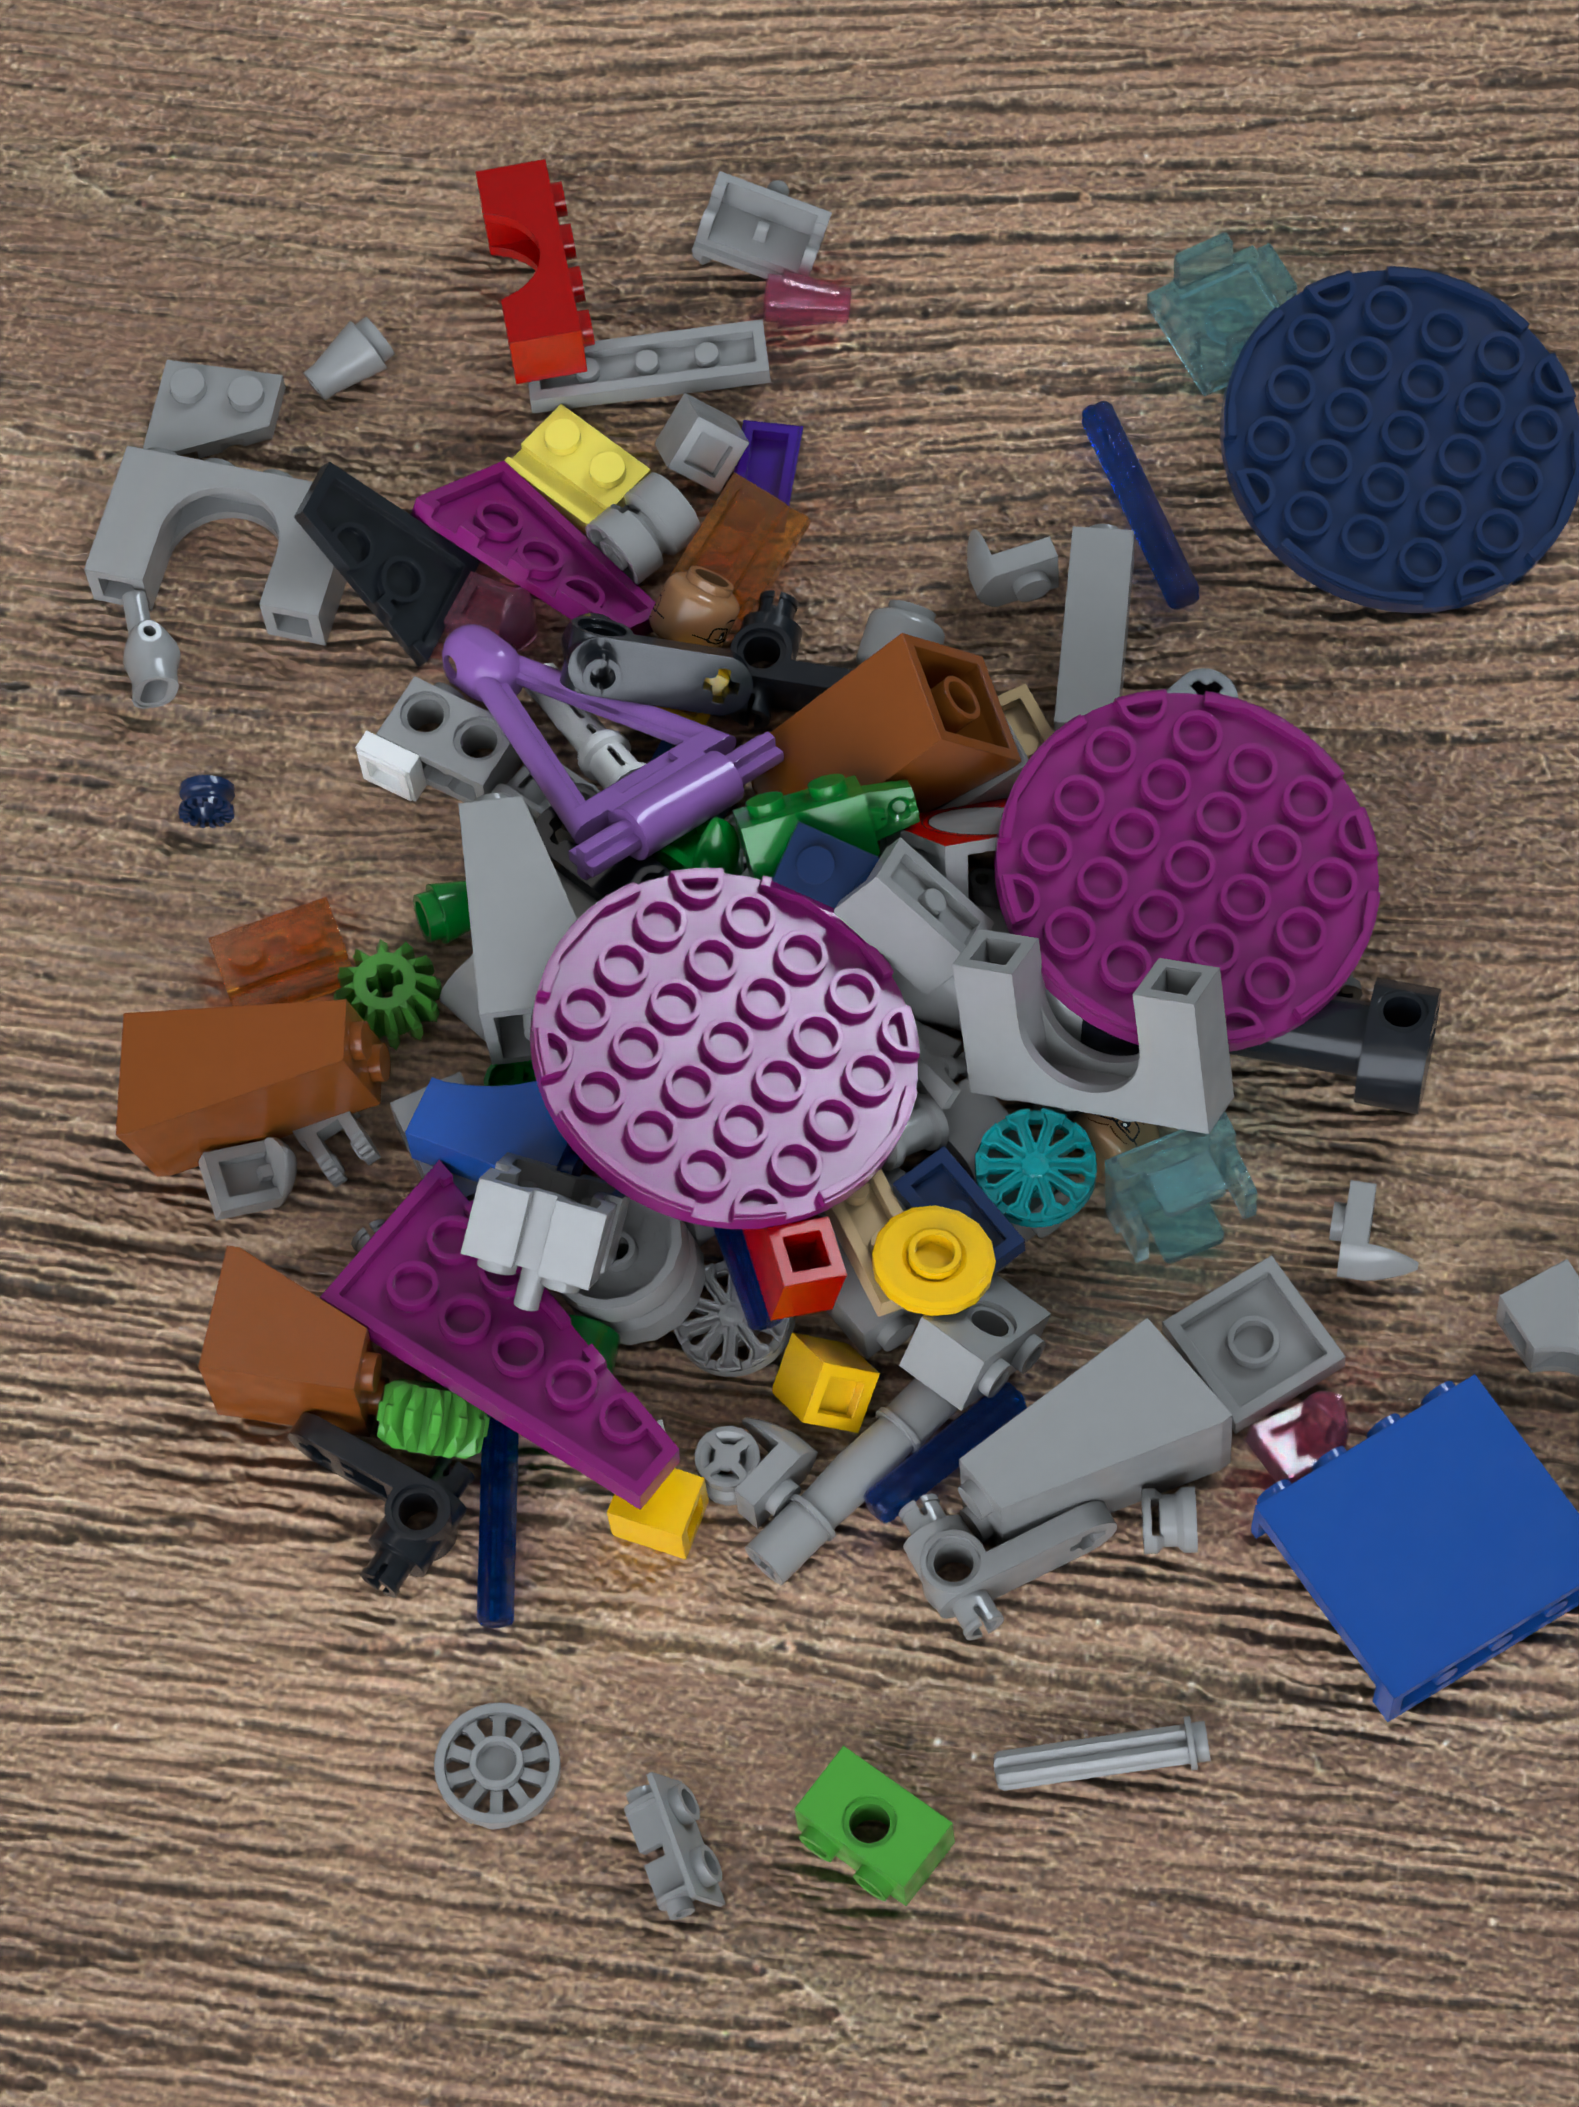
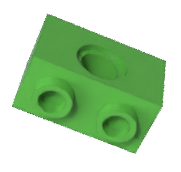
M844 1745L794 1809L798 1830L802 1832L799 1836L800 1841L821 1859L831 1862L836 1856L856 1870L853 1875L855 1881L868 1893L882 1901H886L891 1895L907 1906L955 1844L953 1823ZM867 1820L880 1821L889 1828L886 1836L874 1843L859 1841L853 1836V1831L860 1823Z

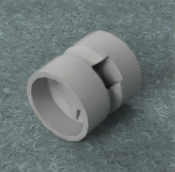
M651 472L625 494V506L623 508L612 504L585 527L588 539L636 585L642 583L663 565L662 553L675 556L702 533L701 523L688 500L668 479L654 472Z

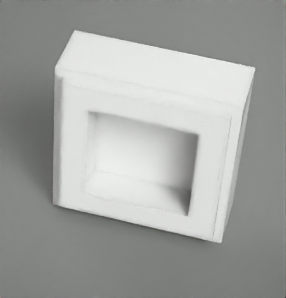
M366 730L355 747L363 778L409 801L413 800L416 802L427 786L420 756Z

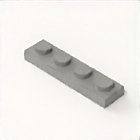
M763 319L597 340L595 345L584 347L587 372L528 382L533 414L554 411L560 404L568 409L771 383Z

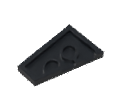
M328 462L319 469L294 518L419 667L428 662L481 561L333 463Z

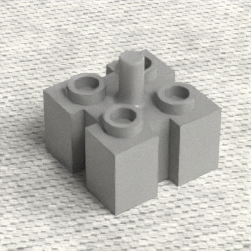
M507 1152L496 1162L495 1169L490 1168L479 1178L460 1254L478 1258L477 1265L480 1268L501 1275L516 1274L517 1266H521L522 1270L514 1298V1305L522 1310L537 1311L544 1287L568 1294H576L580 1288L588 1291L599 1279L600 1273H605L614 1263L630 1198L602 1179L582 1174L580 1177L557 1171V1166Z

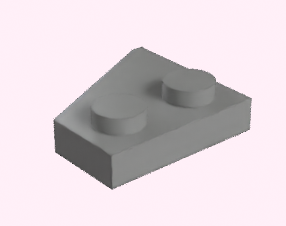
M167 360L143 449L163 447L175 452L178 456L197 451L200 459L222 453L226 448L233 445L247 446L273 439L286 389L283 375Z

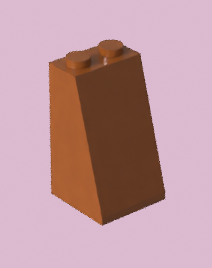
M901 633L770 732L775 737L776 747L783 751L784 760L753 779L751 784L756 795L778 791L783 793L784 796L808 789L807 785L810 781L829 774H842L845 778L855 775L861 786L907 779L913 790L918 811L923 813L932 811L1011 770L1021 763L1022 760L983 657Z
M347 999L124 1013L116 1136L157 1177L172 1176L198 1167V1161L204 1152L262 1141L267 1137L280 1139L294 1134L293 1131L345 1112L350 1111L353 1114L380 1105L382 1082L389 1080L391 1071L389 1050L387 1045L382 1043L370 1029L369 1023L361 1018Z

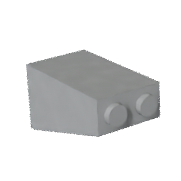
M490 793L479 796L473 802L458 803L479 1017L492 1065L532 1060L530 1027L535 995L549 958L558 942L577 920V917L523 796L509 797L501 793Z
M1146 1318L959 1459L961 1486L958 1487V1492L964 1507L960 1510V1515L969 1530L979 1541L984 1543L991 1539L998 1546L1087 1502L1103 1501L1110 1513L1140 1502L1141 1488H1155L1159 1493H1163L1220 1471L1231 1463L1233 1414L1153 1323Z

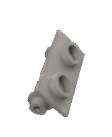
M654 1772L646 1774L650 1785L636 1787L626 1794L629 1804L625 1806L624 1812L630 1824L639 1853L647 1855L660 1847H663L665 1852L664 1856L644 1865L659 1910L667 1911L670 1920H678L695 1912L693 1905L695 1900L719 1907L725 1905L726 1903L718 1884L722 1880L721 1866L713 1851L703 1842L696 1822L700 1819V1809L694 1794L682 1781Z

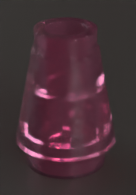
M786 269L782 270V275L768 273L764 292L763 321L777 323V329L835 324L836 322L848 323L851 287H842L838 284Z

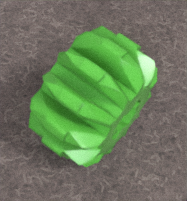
M380 939L376 947L377 954L369 956L356 948L353 955L356 967H339L337 977L341 988L335 991L334 1000L347 999L361 1018L369 1023L370 1029L379 1039L387 1036L390 1047L397 1051L401 1042L400 1035L408 1033L411 1037L421 1041L424 1034L421 1022H437L439 1009L435 1001L440 999L442 985L440 979L433 976L435 972L433 962L427 955L415 958L413 947L407 941L394 953H390L387 943ZM392 991L393 996L385 998L384 993Z
M399 1379L385 1385L383 1400H379L376 1421H379L377 1437L385 1445L395 1449L426 1454L428 1456L467 1459L481 1453L483 1439L488 1434L490 1417L437 1382Z

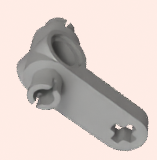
M934 1493L920 1496L924 1506L921 1508V1512L915 1501L912 1500L898 1514L911 1534L904 1543L903 1549L922 1582L925 1598L931 1606L937 1609L940 1617L945 1619L956 1617L967 1640L983 1637L979 1629L982 1626L980 1619L988 1634L1003 1623L1004 1617L995 1606L994 1599L1096 1549L1112 1537L1117 1530V1524L1105 1503L1096 1500L1079 1505L1007 1542L985 1551L981 1542L970 1533L960 1515H945L939 1504L940 1501ZM952 1562L962 1563L972 1570L968 1577L958 1582L945 1581L937 1575V1572L941 1567Z

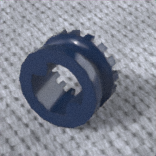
M197 775L181 782L179 795L183 801L178 807V814L184 823L190 822V825L195 827L200 822V828H205V823H209L210 828H216V823L221 827L225 826V823L229 824L232 822L235 815L234 806L230 803L235 797L233 783L225 778L213 775Z

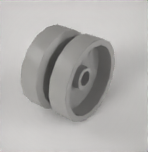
M630 1199L614 1263L605 1273H600L599 1279L588 1291L580 1288L576 1294L559 1293L567 1304L571 1306L575 1315L599 1321L614 1329L620 1336L621 1344L633 1345L654 1341L679 1327L698 1304L706 1279L704 1255L684 1221L653 1211Z

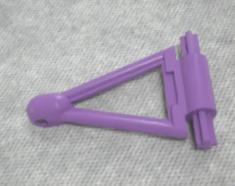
M462 625L452 631L444 643L442 662L446 677L450 683L469 697L484 702L575 843L579 844L569 850L568 855L569 860L577 865V874L584 880L597 876L628 856L636 860H645L739 802L744 794L743 785L784 760L783 751L776 747L775 737L769 732H765L762 735L759 734L734 750L736 746V738L734 736L656 706L594 697L572 691L560 683L561 670L519 655L516 649L508 642L481 625ZM449 657L454 660L457 673L451 667ZM525 687L677 746L588 800H585L516 695Z

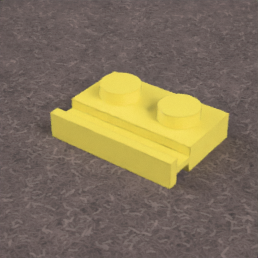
M562 404L521 443L522 449L513 458L508 456L504 460L571 524L585 534V527L612 504L623 508L625 506V494L651 473L650 468Z

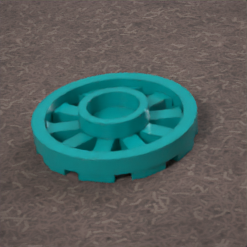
M1041 1108V1111L1021 1109L1005 1116V1119L995 1123L983 1135L975 1154L976 1184L1010 1223L1033 1228L1056 1225L1078 1213L1090 1199L1097 1180L1096 1152L1086 1131L1076 1122L1074 1123L1068 1119L1066 1115L1046 1108ZM1029 1125H1043L1037 1142H1034ZM1011 1130H1015L1021 1146L1004 1135ZM1056 1130H1061L1068 1134L1051 1146ZM996 1149L1008 1158H989L988 1154L990 1150ZM1075 1149H1082L1084 1156L1081 1158H1063ZM1063 1174H1082L1085 1179L1084 1182L1075 1183ZM989 1175H1007L996 1184L988 1183L987 1181ZM1056 1189L1070 1198L1066 1205L1056 1202L1053 1195ZM1014 1190H1017L1019 1194L1016 1202L1009 1206L1006 1205L1002 1199ZM1032 1198H1040L1043 1205L1041 1212L1031 1213L1029 1206Z

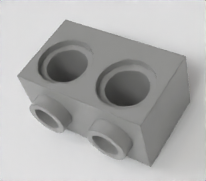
M415 676L376 733L377 736L419 755L427 785L464 803L473 802L479 796L492 793V790L500 783L507 784L523 763L489 710L486 711L466 701L459 691L445 683L437 682L435 685H432ZM436 723L440 725L437 729L430 732L416 731L425 724ZM487 748L494 750L491 754L482 758L469 756L479 749Z

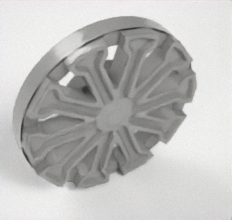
M745 1257L726 1258L722 1262L710 1263L705 1266L706 1279L703 1288H707L715 1301L700 1297L698 1304L692 1312L705 1316L687 1321L686 1318L679 1327L674 1329L677 1340L687 1357L700 1369L718 1376H744L766 1367L783 1352L795 1326L796 1316L770 1321V1318L762 1316L768 1313L763 1297L759 1298L762 1292L752 1260ZM746 1273L755 1275L743 1290L744 1275ZM729 1275L727 1293L724 1292L717 1282V1278ZM760 1332L773 1335L774 1339L769 1345L760 1343L756 1338ZM707 1333L698 1345L691 1344L693 1337ZM723 1343L722 1356L717 1361L712 1360L711 1355ZM746 1345L750 1350L749 1359L740 1361L738 1359V1347Z
M489 1703L466 1711L456 1718L445 1730L436 1749L434 1772L440 1793L452 1811L470 1824L473 1823L488 1829H500L524 1823L537 1816L543 1810L548 1801L554 1797L561 1776V1759L552 1731L539 1716L515 1704ZM489 1718L493 1722L492 1736L485 1737L478 1728L479 1721ZM512 1719L521 1721V1726L511 1738L506 1737L507 1723ZM460 1735L468 1736L474 1748L469 1750L456 1746L454 1742ZM532 1736H541L543 1740L541 1745L521 1751ZM452 1761L470 1766L453 1773H449L446 1770V1764ZM543 1761L549 1762V1770L545 1773L527 1768V1766ZM518 1782L540 1788L541 1790L534 1798H529ZM475 1783L464 1798L458 1799L454 1795L455 1789ZM490 1791V1810L487 1813L476 1811V1807ZM505 1791L512 1797L518 1809L507 1813L504 1812Z

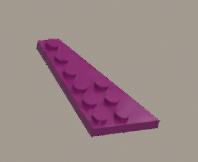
M439 1159L325 1290L320 1299L366 1327L371 1341L641 1510L680 1462L679 1448L633 1392H627L607 1368L604 1357L592 1343L588 1345L571 1325L570 1316L546 1287H544L537 1311L519 1309L514 1305V1298L522 1270L521 1266H517L516 1274L501 1275L480 1268L477 1265L478 1258L460 1254L474 1200L469 1202L453 1182V1175Z

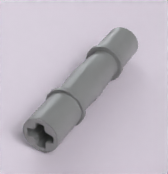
M914 1378L886 1407H881L876 1411L877 1420L841 1451L801 1496L793 1494L789 1498L790 1503L745 1547L748 1556L771 1580L779 1585H783L826 1541H832L836 1537L834 1529L877 1491L910 1452L918 1454L923 1449V1444L958 1408L917 1378Z

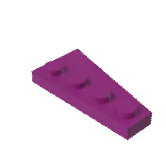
M504 460L416 497L411 516L569 619L573 620L582 614L599 613L627 626L635 635L645 636L654 632L649 623V616L656 602Z

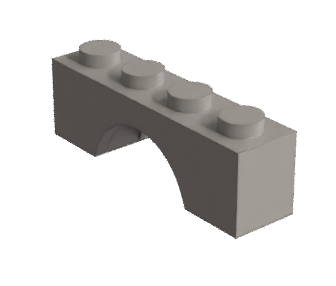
M1566 1259L1499 1295L1496 1321L1530 1373L1560 1371L1579 1376V1275L1569 1260Z

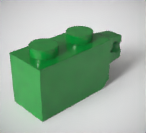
M829 774L818 777L808 783V789L784 796L783 793L778 791L758 794L746 801V807L732 810L750 877L761 880L763 875L773 876L797 821L876 856L880 854L878 840L920 822L915 796L907 779L861 786L855 775L845 778L842 774Z

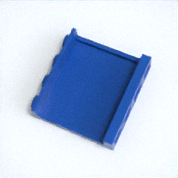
M1475 1374L1458 1385H1455L1453 1381H1447L1438 1385L1422 1399L1421 1407L1402 1418L1398 1413L1383 1418L1368 1431L1366 1440L1349 1450H1346L1344 1446H1339L1328 1451L1313 1464L1311 1473L1294 1483H1291L1289 1479L1276 1482L1267 1488L1256 1501L1257 1505H1255L1251 1533L1256 1539L1266 1533L1375 1684L1376 1688L1372 1701L1387 1722H1390L1579 1605V1513Z

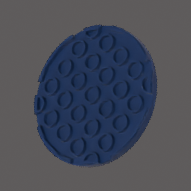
M1387 266L1386 270L1366 271L1352 274L1349 270L1307 285L1302 292L1287 300L1280 307H1275L1255 328L1239 354L1225 389L1220 415V442L1227 479L1236 502L1247 522L1261 541L1286 566L1316 587L1361 606L1403 613L1439 612L1474 604L1500 593L1519 581L1547 554L1566 526L1579 495V416L1574 401L1576 394L1556 354H1550L1540 340L1528 329L1530 324L1506 303L1468 282L1442 273L1419 268Z

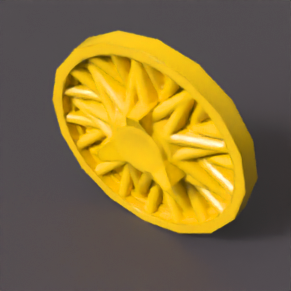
M936 1205L913 1207L892 1217L878 1232L871 1257L875 1280L886 1296L907 1311L927 1316L956 1314L975 1305L990 1288L996 1264L992 1241L979 1223L960 1211Z

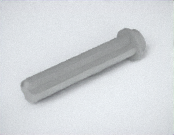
M1190 1716L1183 1717L1184 1724L998 1751L994 1754L993 1758L996 1783L999 1789L1007 1791L1190 1764L1192 1771L1198 1770L1197 1763L1211 1761L1205 1721L1191 1722Z

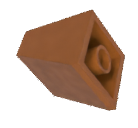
M226 1247L198 1365L217 1414L294 1426L302 1413L308 1412L327 1420L352 1435L370 1437L374 1416H377L379 1400H383L385 1385L390 1383V1380L382 1375L381 1353L374 1351L367 1328L242 1248Z

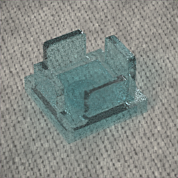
M1223 232L1176 254L1174 257L1173 281L1148 293L1147 307L1205 397L1227 386L1231 371L1239 354L1255 328L1275 307H1280L1287 300L1297 295V285L1270 243L1259 247L1258 252L1252 245L1233 254V241L1226 232Z
M1223 1112L1209 1134L1181 1129L1105 1160V1211L1115 1233H1122L1136 1263L1149 1258V1235L1145 1225L1148 1226L1164 1261L1168 1264L1175 1263L1221 1244L1224 1241V1231L1210 1202L1222 1198L1226 1193V1189H1229L1243 1219L1256 1215L1257 1190L1236 1148V1132L1226 1112Z

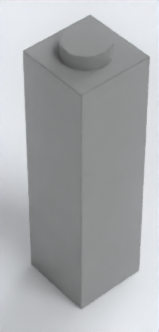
M1095 524L1090 527L1073 526L1054 732L1077 715H1085L1092 710L1113 703L1115 698L1122 696L1134 570V530L1119 529L1110 524Z

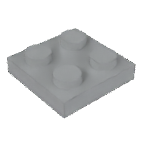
M1272 1255L1162 1322V1332L1175 1350L1233 1414L1232 1430L1235 1434L1345 1367L1346 1356Z

